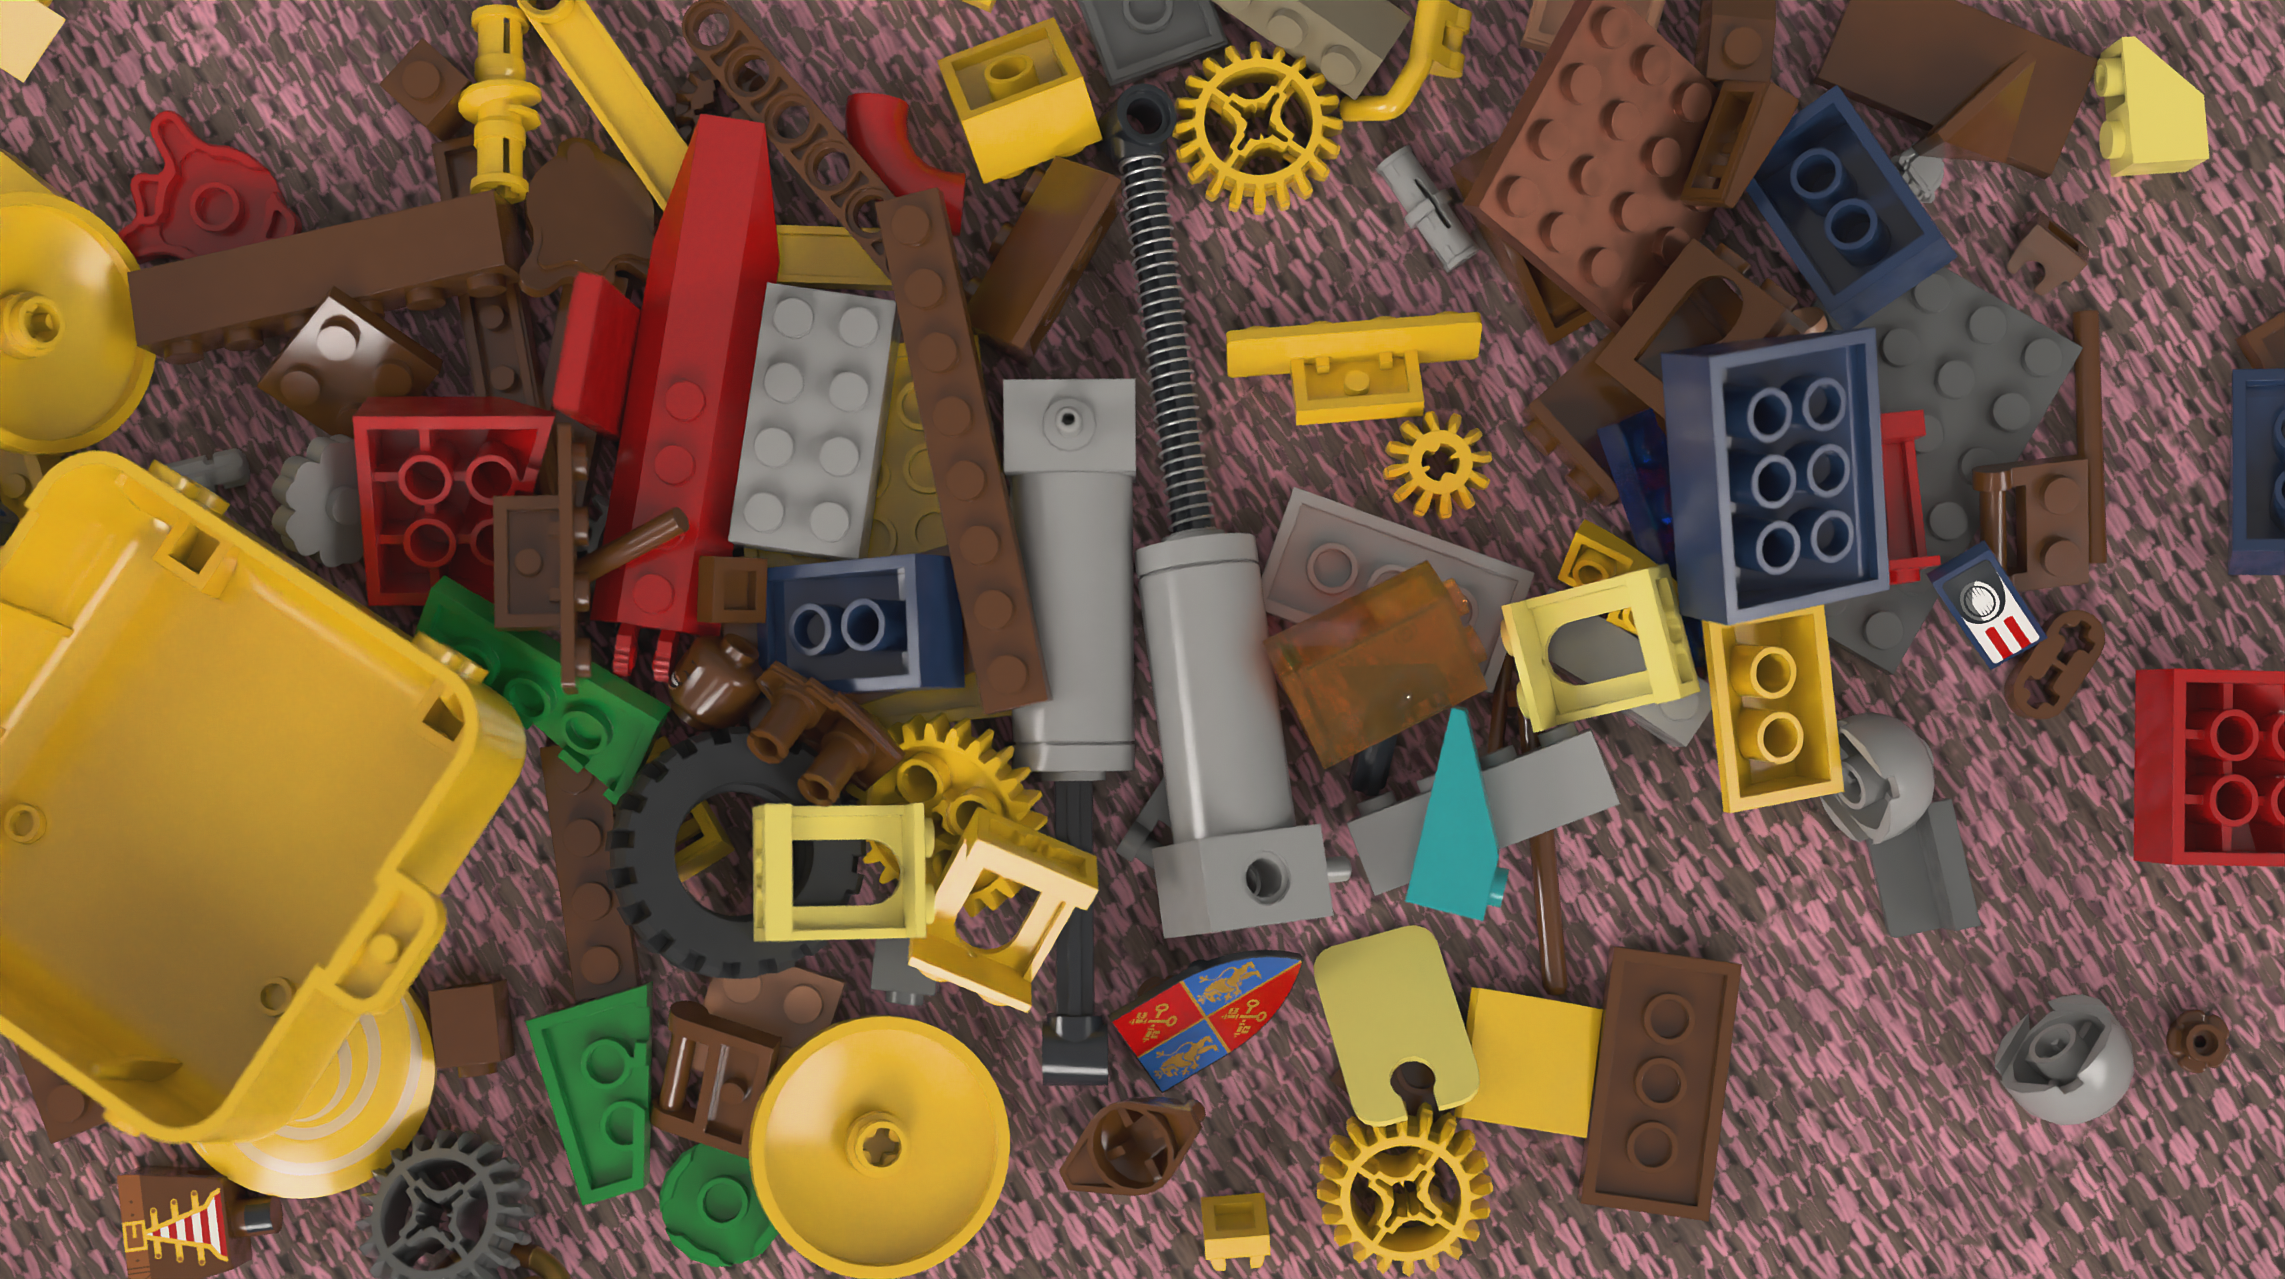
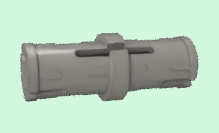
M1407 145L1382 161L1375 170L1384 178L1408 213L1404 220L1410 229L1417 227L1448 273L1473 257L1481 248L1478 244H1475L1448 205L1453 199L1447 190L1439 191L1412 153L1411 147Z

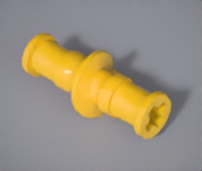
M485 5L474 10L471 16V26L478 33V57L474 62V79L477 83L461 91L458 100L460 114L467 121L475 125L474 147L477 149V176L471 179L470 193L475 194L496 188V192L511 204L525 200L526 193L529 192V183L523 178V151L526 147V132L541 125V118L536 110L528 107L542 101V92L536 85L526 82V63L523 60V35L529 30V19L521 9L510 5ZM504 18H507L509 23H504Z

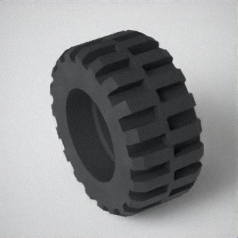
M747 726L726 727L722 730L706 731L689 737L661 752L653 761L644 765L632 778L633 783L627 792L620 796L613 811L616 815L613 828L607 832L605 851L610 852V870H606L609 890H615L620 904L616 909L625 925H631L640 936L638 941L651 953H658L669 960L668 964L686 972H695L706 977L748 979L758 978L760 975L769 973L777 974L795 967L796 961L804 956L815 955L828 944L826 940L754 941V912L746 915L731 916L709 910L693 899L679 878L675 864L676 838L687 815L705 799L725 792H742L764 799L769 804L818 806L801 794L798 788V780L809 769L819 753L805 743L793 744L788 750L787 756L780 763L770 764L756 757L747 745V736L751 732ZM840 791L838 799L831 806H857L855 799L847 801L842 791ZM792 840V907L847 906L851 895L860 894L864 875L857 873L858 857L867 856L866 840Z

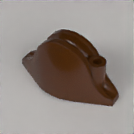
M1132 1097L1110 1104L1101 1109L1091 1119L1058 1172L1067 1189L1072 1191L1127 1196L1146 1195L1155 1192L1172 1178L1185 1159L1190 1147L1202 1129L1201 1122L1206 1116L1205 1108L1201 1102L1195 1099L1187 1100L1181 1104L1179 1099L1166 1097Z

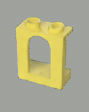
M1668 564L1501 606L1504 616L1500 625L1502 642L1508 654L1514 656L1520 678L1516 690L1517 700L1521 712L1531 721L1533 733L1556 725L1651 703L1660 704L1673 701L1701 691ZM1631 607L1647 670L1583 685H1574L1563 681L1553 671L1548 659V646L1551 636L1559 627L1572 621Z
M924 803L829 807L764 804L753 807L754 941L926 937V924H932L934 921L936 903L932 884H925V857H931L933 854L935 836L932 819L924 818ZM868 839L883 843L892 850L898 859L900 868L898 886L892 895L881 903L865 906L792 907V840Z

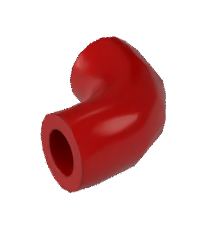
M855 93L849 95L846 99L844 116L847 140L897 197L938 187L944 195L952 236H961L966 173L950 172L929 166L916 155L909 142V105L906 101L879 93ZM874 199L876 202L884 201L881 199Z

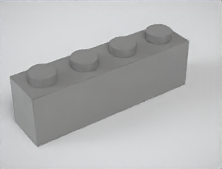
M1574 721L1537 735L1541 744L1538 748L1517 755L1514 746L1509 745L1479 757L1500 849L1620 804L1591 727L1578 732ZM1436 773L1416 781L1420 790L1417 794L1396 801L1393 791H1388L1356 804L1360 815L1351 818L1347 822L1348 829L1375 896L1410 883Z

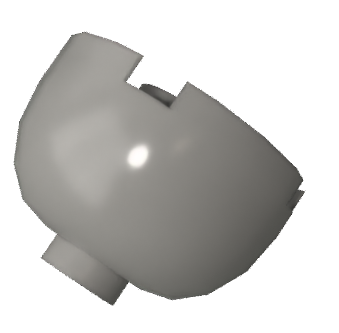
M1866 712L1838 719L1837 728L1844 792L1820 796V799L1833 823L1850 839L1862 842L1871 838L1873 839L1872 845L1882 843L1900 835L1915 825L1932 802L1935 783L1933 754L1928 744L1902 721L1892 716Z
M2083 994L2058 997L2048 1002L2054 1011L2049 1012L2031 1030L2029 1028L2028 1013L2005 1035L1995 1056V1068L2002 1076V1081L2000 1080V1082L2017 1103L2032 1116L2058 1125L2081 1124L2108 1113L2128 1090L2134 1074L2132 1044L2124 1028L2100 999Z

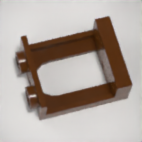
M1692 238L1595 363L1666 420L1663 379L1640 362L1639 359L1690 294L1702 283L1714 278H1723L1735 282L1741 290L1743 298L1742 313L1735 326L1721 343L1777 337L1788 323L1802 334L1806 332L1809 326L1791 312L1799 301L1768 277L1758 287L1744 276L1752 265L1722 242L1712 252Z

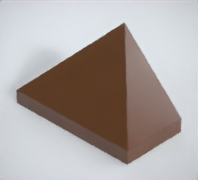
M2026 50L2002 64L1911 147L1919 156L2006 163L2037 59L2029 50Z

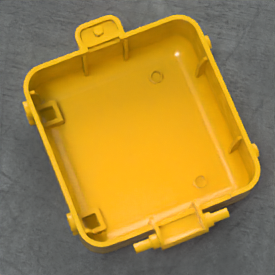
M107 451L79 453L59 462L44 475L24 503L29 508L28 512L0 551V1033L105 1106L106 1110L102 1114L104 1119L125 1133L133 1136H140L143 1133L155 1140L170 1143H245L260 1140L281 1129L294 1117L362 1014L376 1015L392 1009L401 1000L442 938L447 924V913L440 896L521 774L527 749L524 727L513 706L499 693L482 683L488 671L481 667V665L448 645L439 643L421 631H418L414 638L225 516L224 513L230 506V503L189 477L182 476L155 459L149 468L145 469L123 456Z

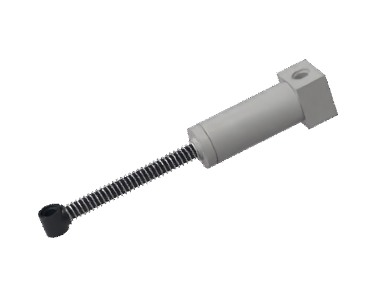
M1141 83L1132 85L1101 113L1097 123L1103 139L1098 142L1100 148L1107 157L1112 159L1113 166L1118 168L1120 173L1124 174L1121 180L1122 185L1126 187L1123 189L1122 195L1127 200H1125L1123 206L1129 210L1125 218L1130 221L1127 230L1132 235L1128 241L1134 245L1130 254L1135 257L1131 265L1137 269L1133 277L1139 281L1135 286V289L1140 292L1136 301L1142 304L1138 313L1144 317L1140 322V325L1145 328L1141 336L1147 340L1143 349L1149 353L1145 358V361L1150 364L1146 372L1152 376L1148 385L1154 389L1150 394V397L1155 400L1151 408L1157 412L1153 421L1159 425L1155 430V433L1160 436L1156 444L1162 448L1158 457L1164 461L1160 466V469L1165 472V476L1161 481L1167 484V488H1165L1163 493L1169 497V500L1164 505L1170 508V512L1166 517L1172 520V524L1168 529L1173 534L1164 537L1161 543L1140 548L1134 553L1173 837L1172 845L1152 849L1164 939L1334 916L1329 883L1349 880L1352 867L1350 861L1345 856L1325 858L1321 824L1296 827L1260 566L1257 564L1259 559L1256 538L1252 534L1225 533L1223 529L1211 527L1210 519L1215 516L1209 514V507L1213 503L1207 500V495L1211 491L1206 490L1205 485L1210 479L1204 478V470L1208 467L1202 464V458H1205L1206 455L1201 454L1200 446H1203L1205 443L1199 442V434L1203 431L1197 428V422L1201 419L1196 417L1195 410H1198L1199 406L1194 405L1193 399L1198 395L1192 392V386L1196 383L1191 381L1190 375L1194 373V370L1189 369L1188 363L1193 359L1187 357V351L1191 347L1186 345L1185 339L1189 335L1184 333L1183 327L1188 323L1182 321V315L1186 311L1180 307V303L1184 299L1179 297L1178 291L1183 287L1177 285V279L1181 275L1175 271V267L1179 263L1174 261L1173 256L1177 254V251L1172 249V244L1176 239L1170 235L1174 227L1170 226L1168 221L1173 216L1167 214V208L1171 204L1165 200L1169 192L1164 190V184L1168 180L1162 178V173L1166 168L1161 166L1162 163L1169 159L1167 139L1171 136L1176 126L1177 113L1173 101L1163 90L1155 85ZM1127 115H1132L1140 121L1145 134H1141L1131 127Z

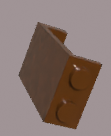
M1714 278L1702 283L1690 294L1640 357L1639 361L1663 379L1661 353L1715 344L1724 339L1738 321L1742 313L1743 301L1722 278ZM1613 331L1520 413L1527 422L1522 428L1523 433L1533 446L1545 456H1549L1554 452L1570 469L1565 475V479L1572 489L1587 503L1591 504L1597 499L1603 507L1619 498L1626 487L1668 451L1666 420L1595 363L1616 336Z

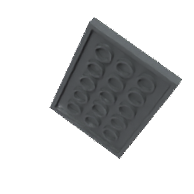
M1942 267L1854 327H1872L1876 331L1880 414L1924 410L1926 436L1916 439L1914 442L1927 556L1940 555L1941 565L1965 552L1980 526L1979 491L1972 489V469L1982 465L2018 461L2083 347L1946 267ZM1816 295L1809 307H1819L1823 310L1828 322L1824 332L1844 330L1831 317ZM1673 538L1669 547L1675 550V541ZM1941 565L1920 570L1921 581L1890 585V590L1824 604L1828 641L1882 673L1893 675L1939 597L1927 573Z

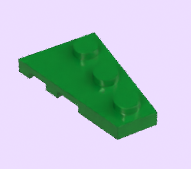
M653 981L541 1014L525 1021L583 1206L642 1189L650 1182Z

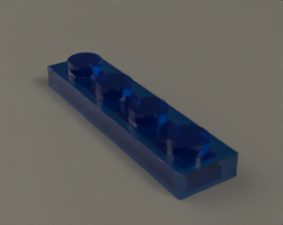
M1650 407L1615 420L1597 429L1638 550L1658 566L1668 564L1671 577L1677 582L1668 446L1665 434L1658 426L1653 409ZM1681 615L1695 668L1702 667L1707 664L1702 620Z

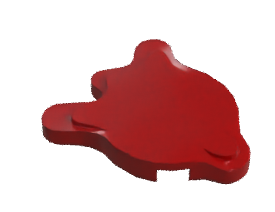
M166 110L154 117L150 125V132L164 160V169L158 174L143 172L138 173L132 178L130 189L136 206V216L130 224L117 233L135 257L138 265L157 258L189 259L302 232L301 219L287 206L278 182L269 169L256 158L231 146L214 145L204 142L195 133L188 121L175 111Z

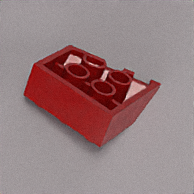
M2180 668L2135 671L2134 861L2169 865L2285 867V671Z

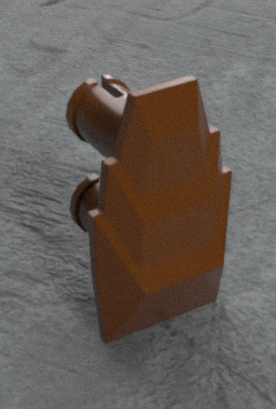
M775 661L757 678V686L771 701L772 707L758 726L747 736V745L756 757L770 764L780 763L787 756L788 750L796 740L799 743H805L819 753L798 780V788L801 794L813 804L821 807L831 806L838 799L840 791L848 781L862 791H867L905 757V752L873 714L841 692H835L815 678L810 677L807 679L778 661Z

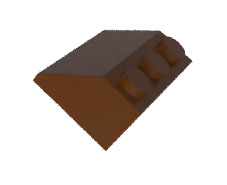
M1055 156L1047 171L1038 167L1031 175L1020 198L1027 205L1015 225L1008 221L1002 225L988 252V255L994 257L995 260L982 280L977 276H973L964 289L973 334L978 335L979 340L1026 368L1029 367L1123 207L1122 180L1110 173Z

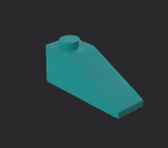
M1454 705L1451 709L1405 902L1483 921L1487 905L1501 907L1510 869L1497 866L1500 846L1468 710L1466 707Z

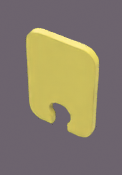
M1416 925L1404 926L1331 946L1318 955L1313 966L1314 978L1352 1108L1357 1118L1365 1124L1374 1127L1388 1126L1408 1120L1402 1097L1394 1092L1390 1079L1392 1073L1399 1065L1410 1061L1424 1063L1433 1071L1436 1077L1433 1092L1439 1111L1461 1106L1473 1099L1480 1086L1479 1069L1438 942L1430 931Z

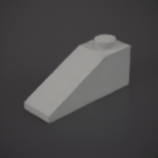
M1549 588L1545 595L1555 593L1558 591H1556L1553 588ZM1599 615L1572 621L1559 627L1551 636L1548 646L1550 664L1580 685L1647 670L1639 639L1606 621V619ZM1697 676L1700 692L1660 704L1651 703L1619 712L1669 746L1686 747L1712 709L1710 687L1707 682Z

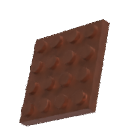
M1576 0L1462 206L1611 331L1617 334L1692 238L1699 242L1717 207L1687 205L1680 200L1720 91L1708 79H1705L1703 74L1624 0ZM1717 178L1710 189H1718L1722 178Z

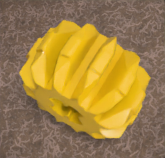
M1434 411L1426 412L1423 415L1422 421L1424 434L1414 423L1407 420L1400 426L1399 430L1409 445L1398 441H1390L1385 448V452L1389 456L1403 461V463L1386 467L1383 470V478L1385 480L1405 479L1406 484L1399 487L1392 495V498L1396 503H1400L1412 492L1419 497L1413 507V515L1416 517H1423L1429 508L1431 500H1435L1436 513L1439 519H1449L1452 515L1451 497L1459 507L1467 511L1475 505V500L1466 486L1476 490H1485L1490 483V479L1484 474L1472 470L1473 467H1482L1492 461L1491 452L1479 451L1471 453L1469 448L1482 437V432L1478 428H1474L1462 439L1456 434L1461 425L1462 417L1456 413L1449 417L1444 430H1440L1436 413ZM1436 451H1441L1449 457L1444 462V465L1452 464L1453 471L1452 473L1445 472L1438 480H1433L1426 475L1430 466L1422 467V458L1430 459Z

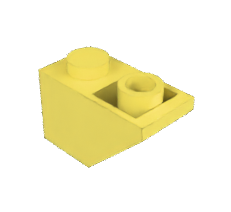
M2135 36L2122 37L2100 53L2101 58L2097 61L2094 71V85L2097 95L2104 97L2106 121L2103 122L2100 129L2099 145L2103 158L2110 159L2111 177L2186 172L2209 159L2204 95Z

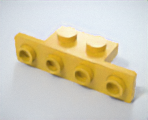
M1444 311L1428 316L1401 318L1380 316L1362 321L1336 323L1316 321L1308 325L1270 328L1266 326H1251L1243 330H1231L1226 333L1227 375L1230 378L1290 374L1296 426L1423 416L1424 395L1419 364L1478 358L1482 333L1481 314L1479 312L1458 313Z

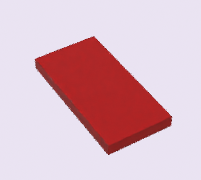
M579 272L578 275H575L552 404L554 408L603 438L620 442L641 310L603 276Z

